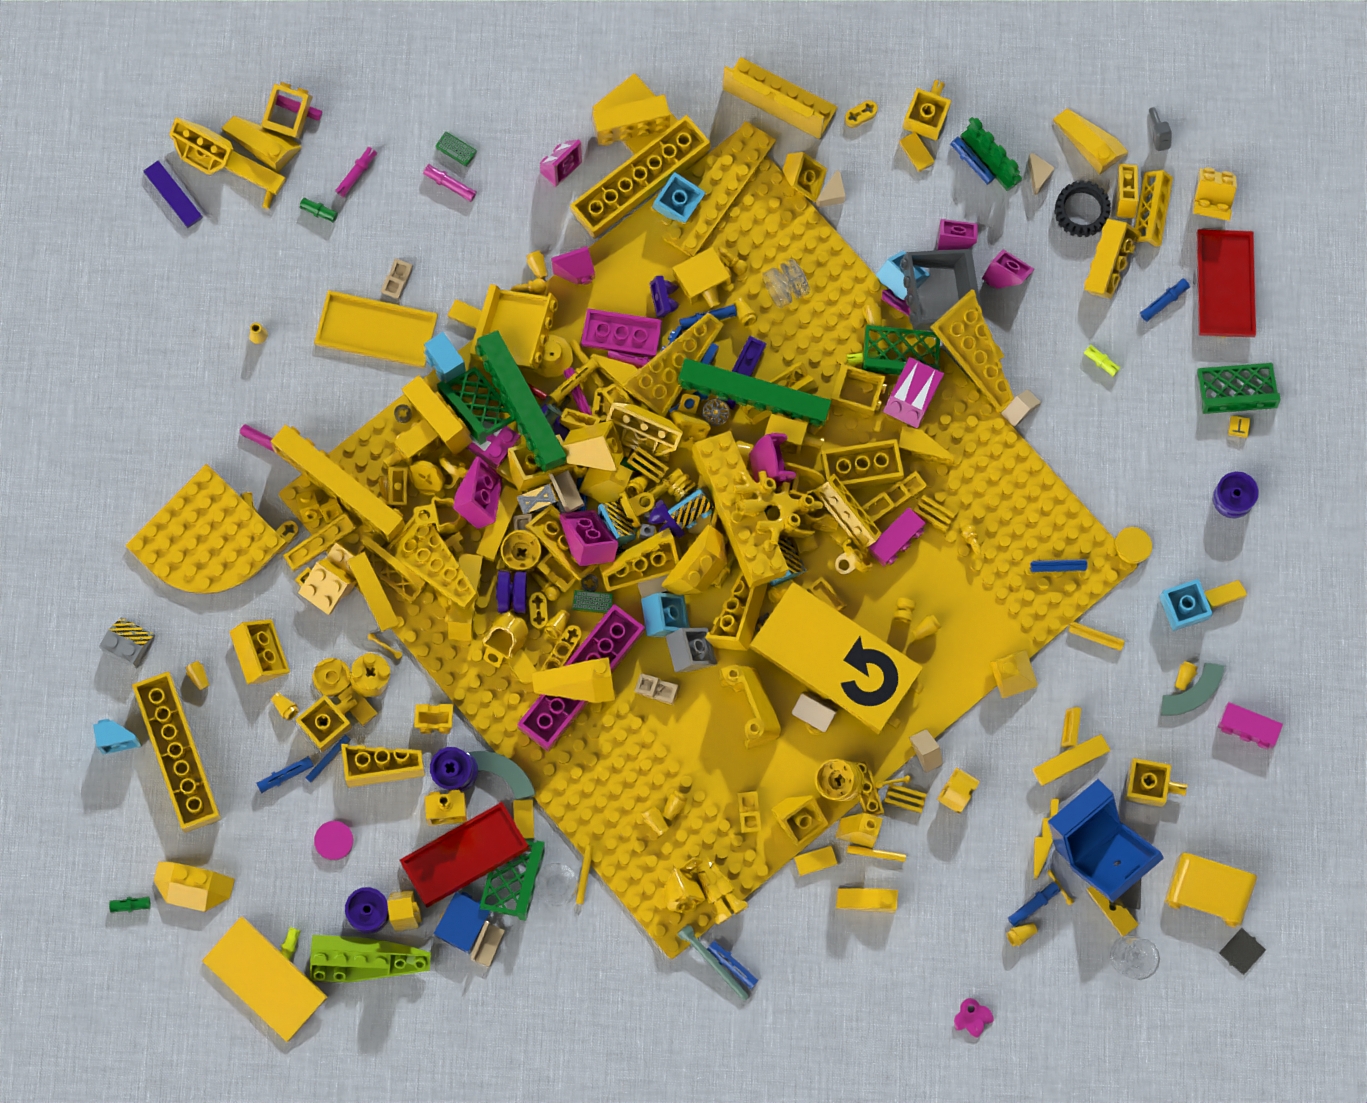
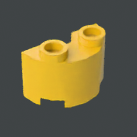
M551 552L537 565V569L544 573L543 576L549 582H552L553 586L559 587L562 592H566L577 580Z
M415 704L414 727L420 729V733L431 734L432 731H439L441 734H450L453 725V704Z

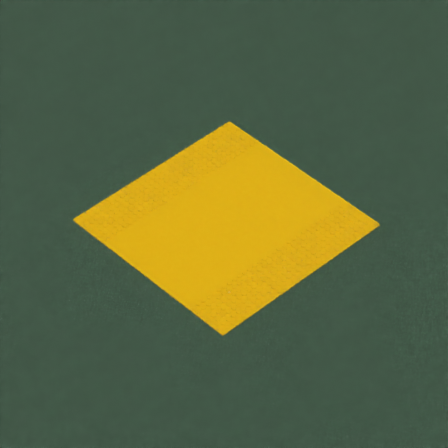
M737 131L680 176L698 187ZM768 156L765 157L697 253L699 254L711 247L715 252H719L718 248L721 247L726 249L728 253H731L734 258L738 256L739 260L747 263V271L742 275H738L733 271L732 267H729L730 262L721 255L723 259L722 264L724 267L727 266L732 274L729 286H727L725 281L717 285L721 305L710 309L702 294L698 295V302L691 305L673 276V267L691 257L663 240V235L674 220L665 217L652 208L660 192L588 248L595 271V279L591 283L577 285L557 275H553L546 281L544 292L531 293L541 296H548L549 293L554 295L558 300V308L554 311L553 325L549 329L547 336L555 335L561 337L568 344L576 339L589 360L592 354L607 358L609 350L581 346L587 308L662 320L656 354L658 355L663 346L667 347L669 344L668 338L672 330L676 331L677 327L680 326L681 322H679V319L694 316L695 313L701 314L732 305L738 298H743L756 313L757 320L748 327H744L743 324L739 323L738 316L719 320L724 325L712 342L718 345L719 348L711 366L732 371L749 336H752L767 343L751 377L769 382L801 361L808 375L817 384L805 393L831 400L841 364L848 365L846 355L862 353L864 350L865 326L868 325L863 314L864 306L878 303V306L881 307L882 327L913 330L909 316L882 300V291L888 290V288L880 282L879 278L875 276L872 270L805 196L790 186L785 174ZM656 276H663L664 280L679 286L674 293L668 295V298L678 302L679 306L664 318H657L649 285ZM869 331V337L874 342L881 337L877 331ZM890 333L886 336L892 344L900 339L895 333ZM908 335L905 338L911 346L918 341L914 335ZM932 337L924 339V342L930 348L935 345V340ZM472 339L457 351L464 360L466 371L476 366L500 395L499 389L495 388L492 383L490 372H486L483 361H476L469 354L473 342ZM884 339L876 344L881 350H886L890 347ZM902 341L895 346L901 354L909 349ZM921 343L914 348L920 356L927 351ZM872 347L869 351H875L876 349ZM941 347L939 366L940 372L944 373L918 429L925 432L954 456L953 464L948 465L900 453L904 474L903 480L917 471L928 487L874 524L882 534L908 508L913 511L924 495L956 515L946 532L921 518L925 522L924 533L918 539L914 537L910 541L912 543L905 552L901 550L897 554L898 559L892 565L888 563L883 567L871 555L870 563H873L871 570L863 573L855 568L848 574H841L835 568L836 559L845 553L830 537L835 531H821L811 527L812 531H815L814 538L818 547L801 554L798 552L793 537L783 534L779 535V539L789 537L807 569L806 572L792 578L797 585L807 591V588L822 576L847 604L840 611L841 614L923 667L916 681L922 684L924 689L920 695L915 690L910 689L893 715L901 721L897 729L887 724L878 735L847 710L828 698L826 703L837 708L838 712L825 732L812 734L806 729V722L792 714V710L804 691L812 693L800 685L801 681L754 650L748 649V651L713 647L717 665L691 672H675L666 636H647L645 628V633L611 674L615 700L601 703L589 702L548 752L520 731L517 725L541 694L534 693L533 683L523 684L520 682L509 666L507 658L504 657L499 668L483 659L487 647L483 644L482 639L494 623L496 616L501 614L498 613V601H496L499 571H509L511 573V583H514L515 573L505 566L501 556V548L494 562L483 558L480 589H477L479 595L477 607L474 606L475 622L474 626L472 625V642L449 639L448 622H445L446 611H450L451 605H448V597L426 582L427 587L411 604L377 577L399 622L398 625L390 629L494 752L511 759L527 774L536 793L532 797L584 857L586 845L593 846L590 863L592 868L669 959L676 958L691 945L689 941L686 942L677 935L681 929L689 924L694 929V936L698 939L716 924L715 917L717 916L715 903L709 904L707 899L688 912L680 913L668 910L664 887L674 868L681 867L693 857L701 858L707 855L710 862L714 861V864L720 869L722 874L730 880L735 888L732 892L734 896L743 901L860 802L858 797L851 801L843 802L830 800L818 792L815 785V775L822 763L829 759L854 762L867 758L874 782H884L916 755L909 737L927 729L933 739H935L998 686L990 664L991 661L1023 650L1027 651L1030 659L1137 568V564L1127 563L1118 556L1119 553L1114 548L1115 539ZM572 348L573 362L570 368H573L575 372L577 368L580 369L583 366V363ZM893 349L885 354L890 360H895L899 357ZM911 351L904 356L907 360L909 357L917 359ZM930 353L923 357L926 363L934 364V357ZM629 354V355H633V356H636V357H642V358L648 357V356H642V355ZM862 364L852 365L851 367L862 369ZM518 367L527 383L548 395L545 401L534 396L541 409L545 404L547 406L551 404L562 413L566 408L579 412L571 392L559 401L558 404L549 396L566 381L564 374L559 377L546 378L537 374L534 369ZM598 368L596 369L605 382V387L613 384ZM434 369L423 380L427 378L437 392V384L441 381L438 379ZM800 369L794 372L792 379L797 380L803 376ZM875 373L885 376L884 383H887L885 393L880 394L879 400L882 401L879 412L875 411L873 417L831 404L829 420L815 434V436L824 437L822 448L804 445L802 446L800 456L781 451L784 464H797L816 470L823 475L820 459L822 450L897 439L899 443L902 427L909 424L884 413L883 410L900 376ZM474 374L468 377L467 381L477 382L478 377ZM589 375L585 382L582 381L580 383V387L592 413L594 394L599 387L591 375ZM846 376L840 398L871 407L878 385ZM781 380L778 385L785 387L787 381ZM454 385L451 388L461 391L463 385ZM466 386L465 392L475 393L476 387ZM479 387L478 393L488 395L489 390ZM682 389L670 409L680 403L684 393L693 394L697 390ZM403 394L328 453L329 459L332 462H339L347 474H354L362 486L365 484L369 486L377 498L382 497L378 481H380V476L388 475V468L383 463V460L396 451L394 442L396 437L403 431L406 433L411 429V425L417 420L422 421L423 417L409 402L405 394ZM603 394L598 395V396L601 397V402H600V403H604V396H603ZM710 394L707 400L703 399L698 405L696 414L704 419L703 408L708 401L718 399L716 395ZM635 397L631 399L636 406L653 412ZM476 398L475 403L485 405L486 399ZM489 400L488 406L498 407L499 402ZM737 404L734 410L730 409V417L725 424L720 426L709 424L711 429L708 434L731 431L735 443L740 440L755 446L765 435L770 415L753 425L746 419L740 405ZM746 405L747 410H750L754 407L751 405ZM601 407L599 409V413H595L598 415V418H602V415H606L603 414V408ZM487 411L486 414L496 418L497 412ZM668 411L664 418H667L670 421H672V418L670 417V413ZM500 412L499 418L507 419L510 417L508 413ZM514 421L507 425L521 436L520 445L526 444L524 435H521L518 431L517 422ZM440 439L441 447L426 457L424 461L439 460L441 453L451 451ZM677 447L676 451L671 452L668 458L669 463H665L669 469L663 477L666 478L679 468L684 475L688 474L691 477L690 480L698 485L700 476L691 456L693 455L692 450ZM466 448L457 454L463 456L471 463L477 457ZM638 451V456L648 463H652L651 465L657 468L658 464ZM404 460L394 466L408 467V470L410 468ZM751 465L746 469L752 471ZM650 469V473L657 477L656 472ZM633 471L629 481L640 476L642 473ZM301 474L279 492V497L309 533L313 535L328 524L323 516L322 518L304 523L296 494L314 489L318 505L329 502L331 497ZM448 474L447 482L451 484L453 479L452 476ZM571 475V477H572V479H573V481H574V483H575V485H576V487H577V479H575V478ZM504 477L502 478L500 496L505 485L517 489L514 484ZM464 478L461 479L457 487L451 489L442 487L435 495H425L418 492V489L415 486L412 487L408 481L407 506H387L392 510L394 508L399 510L403 514L402 518L405 520L404 524L406 525L414 515V508L432 504L431 500L433 497L436 496L439 499L452 498L455 500L456 492ZM650 478V482L647 484L644 492H647L658 483ZM896 483L848 491L862 507ZM668 491L655 500V503L662 499L668 509L677 504L675 497L671 496ZM587 497V510H595L597 513L598 505L602 503ZM925 502L923 503V504L927 505L928 507H930L931 509L935 510L936 512L940 513L941 515H943L944 517H946V518L949 519V517H947V516L944 515L943 513H941V512H939L938 510L934 509L933 507H931L930 505L926 504ZM340 505L343 514L347 512L358 528L339 541L342 545L355 553L362 545V539L367 535L383 549L388 547L389 544ZM520 505L516 509L515 516L523 515ZM920 507L919 510H921L925 514L934 518L943 525L946 524L944 521L940 520L939 518L935 517L934 515ZM424 510L427 516L430 517V513ZM542 511L534 512L532 515H538ZM645 514L639 516L641 523H643ZM467 520L464 527L459 531L464 539V544L461 545L464 549V554L476 555L487 525L477 529ZM513 520L508 528L507 535L514 532ZM663 522L656 524L654 535L658 534L664 525ZM971 524L976 528L981 555H978L973 550L971 544L967 543L961 535V529L964 525ZM642 525L636 528L635 540L617 548L618 554L644 541L639 539ZM686 527L683 528L685 535L680 538L677 537L683 555L688 551V541L695 539V536H699L689 533V529ZM455 534L447 535L441 538L443 539V541H446ZM728 540V542H727L726 545H725V549H727V547H728V545H729V543H730L729 540ZM539 541L543 560L550 551ZM331 546L325 552L329 554L333 546ZM365 548L363 552H365L368 560L372 559V552ZM520 550L519 556L526 557L525 552ZM451 551L454 558L456 560H459V557L455 554V552ZM737 557L731 566V573L727 575L721 589L710 585L705 593L684 595L689 628H708V631L711 632L714 627L713 622L715 618H719L724 609L722 606L725 600L727 601L730 598L731 590L742 572ZM842 559V567L848 569L849 562L845 559ZM1085 559L1088 565L1085 571L1031 572L1030 569L1032 561ZM375 562V568L378 572L387 571V565L384 562ZM599 567L580 581L577 579L566 592H562L559 588L560 597L557 600L550 601L546 598L548 622L563 609L570 614L565 629L568 626L575 625L581 630V640L570 658L606 615L604 613L572 610L574 590L613 594L612 606L615 604L645 627L641 602L642 595L637 583L607 592ZM536 569L535 571H533V572H535V573L541 575L542 578H544V579L547 581V583L549 582V581L543 576L544 573H542L540 570ZM533 572L527 574L526 613L516 614L513 609V601H511L509 612L522 618L527 625L528 634L526 641L520 649L525 652L536 671L539 672L561 636L557 639L552 638L545 632L546 628L536 630L531 625L529 598L533 593L537 592L545 596V593L541 591L542 587L534 580ZM398 573L390 574V581L393 584L402 583L401 576ZM770 582L766 589L751 642L777 606V604L770 600L767 594L770 587H772ZM356 583L355 587L363 595L358 583ZM413 585L405 586V593L410 597L418 590ZM537 597L536 601L532 603H536V609H540V603L543 601H540V598ZM904 598L916 602L915 609L912 611L913 619L911 623L901 622L893 618L898 608L896 606L897 599ZM537 613V620H534V622L541 625L545 619H541V613ZM933 614L940 623L941 628L938 629V632L918 641L912 631L927 615L931 616ZM575 630L573 632H569L570 638L568 641H566L565 639L563 641L570 644V641L573 637L577 638L578 636L576 635ZM561 646L557 652L559 655L565 656L569 650L567 647ZM489 654V658L492 661H498V657L495 654ZM551 662L548 664L547 669L558 668L559 666L557 663ZM729 665L754 667L759 671L781 727V732L777 739L747 750L744 739L747 738L744 728L745 724L755 718L745 690L735 693L733 688L722 686L720 681L721 668ZM640 673L678 685L680 688L674 705L636 693L635 688ZM841 779L840 782L845 783V779ZM863 786L865 791L870 790L868 786ZM675 790L687 798L686 805L672 821L663 816L669 829L659 836L658 833L643 821L642 814L653 806L656 809L659 808L662 814L669 795L673 794ZM757 791L761 831L742 833L737 793ZM812 795L828 825L797 847L781 827L771 809L786 798ZM690 863L687 867H691L694 864ZM695 868L691 871V873L703 892L704 889L699 881L698 875L696 874L697 869ZM722 897L724 904L731 911L729 902L725 897Z

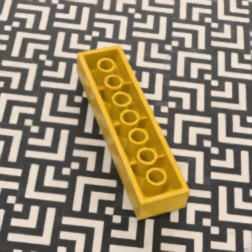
M685 115L571 203L570 209L572 214L593 239H596L663 187L674 172L677 174L681 173L710 150V141L688 115Z
M285 424L270 441L274 452L331 498H336L342 507L390 544L405 526V520L402 518L403 514L396 508L392 510L387 506L388 502L381 496L377 498L369 486L366 484L362 486L354 474H347L339 462H332L329 459L330 456L324 450H317L314 447L315 444L309 438H302L300 436L301 433L295 427L291 426L290 428Z
M731 431L695 442L692 448L693 455L749 589L784 577L789 568L779 545L770 543L772 531L770 529L757 528L758 521H768L764 510L754 515H741L736 511V503L742 499H757V495L755 493H734L733 491L734 485H745L740 472L746 470V467Z
M168 671L132 684L181 829L184 833L222 820L172 675Z

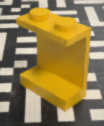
M712 247L673 267V276L691 305L698 302V295L725 281L727 286L731 284L732 274L727 266L724 267L720 253L718 251L715 252Z

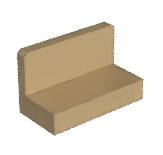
M568 470L555 477L552 473L549 474L567 513L585 506Z
M807 691L801 694L792 710L794 716L823 732L827 730L838 712L837 708Z
M485 921L471 954V960L490 968L505 930Z

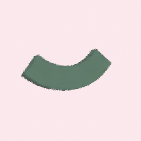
M1205 663L1200 679L1191 689L1177 695H1163L1161 716L1185 714L1204 704L1219 686L1224 672V665Z
M488 751L468 752L476 759L478 771L492 772L502 777L510 785L516 800L536 795L527 774L511 759Z

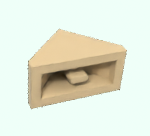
M1030 153L1028 166L1033 193L1036 195L1053 175L1055 168L1036 154Z
M836 170L816 200L818 208L845 202L844 187L838 170Z
M1026 390L1017 395L1001 414L1013 427H1016L1041 402L1029 390Z
M927 729L909 737L925 773L943 765L940 747Z

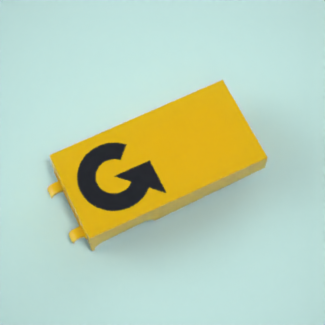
M794 582L788 588L749 647L750 650H754L801 681L800 685L825 702L829 698L878 735L887 724L892 725L895 729L898 728L901 721L893 715L910 689L915 690L919 695L924 689V686L916 681L923 669L922 666Z

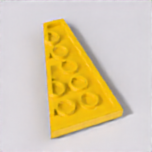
M971 289L930 328L991 404L1001 413L1013 401L1014 397L1008 380L1004 376L1001 361L997 357V350L990 331L982 316V309L978 305L975 290Z
M705 314L620 386L655 414L665 417L683 389L681 385H678V378L684 358L700 362L724 324L712 314Z
M424 510L419 512L418 517L420 520L426 521L429 519ZM413 515L385 550L421 579L467 611L478 598V593L434 525L418 526Z

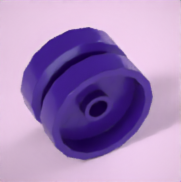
M1234 471L1227 473L1220 479L1213 491L1212 500L1216 510L1221 515L1237 519L1244 517L1250 512L1258 499L1259 489L1257 483L1250 475Z
M499 571L496 587L498 613L509 612L511 601H513L514 612L516 614H525L527 597L526 571H516L514 583H511V573L509 571Z
M446 747L439 750L433 756L430 763V774L432 780L439 787L449 791L460 790L462 792L469 789L475 783L478 776V765L476 759L470 753L457 747Z
M362 887L355 890L348 897L345 904V915L350 925L356 931L364 934H373L382 930L389 920L388 904L385 896L379 890L372 887ZM368 907L371 910L369 913H365L364 909Z

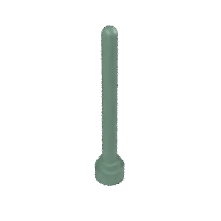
M689 924L681 929L677 935L682 940L689 941L742 1000H747L748 994L694 936V929Z

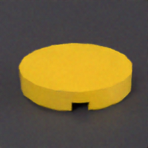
M1127 527L1117 534L1114 540V548L1122 560L1127 563L1138 564L1150 556L1152 542L1145 531L1137 527Z
M336 658L324 659L315 667L312 676L313 683L321 694L330 697L339 696L350 686L351 672L342 660Z

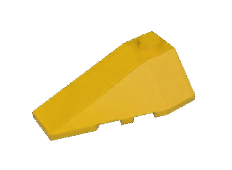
M609 657L531 673L534 693L559 696L571 698L572 700L589 701L590 703L615 700Z

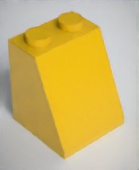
M612 420L570 430L561 446L566 454L568 464L611 471L617 470L625 455Z

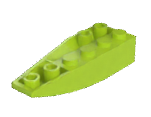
M312 935L310 981L351 983L430 971L431 952L377 939Z

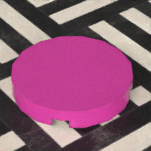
M329 821L322 824L316 831L314 845L317 852L325 859L340 860L346 857L353 847L352 832L344 823Z

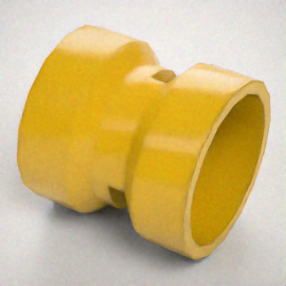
M904 598L897 599L896 606L898 608L893 618L901 622L911 623L913 619L912 611L915 609L916 602Z

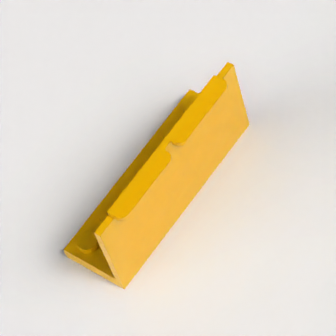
M742 57L739 58L733 69L727 66L724 68L723 90L818 139H821L837 111L838 106Z

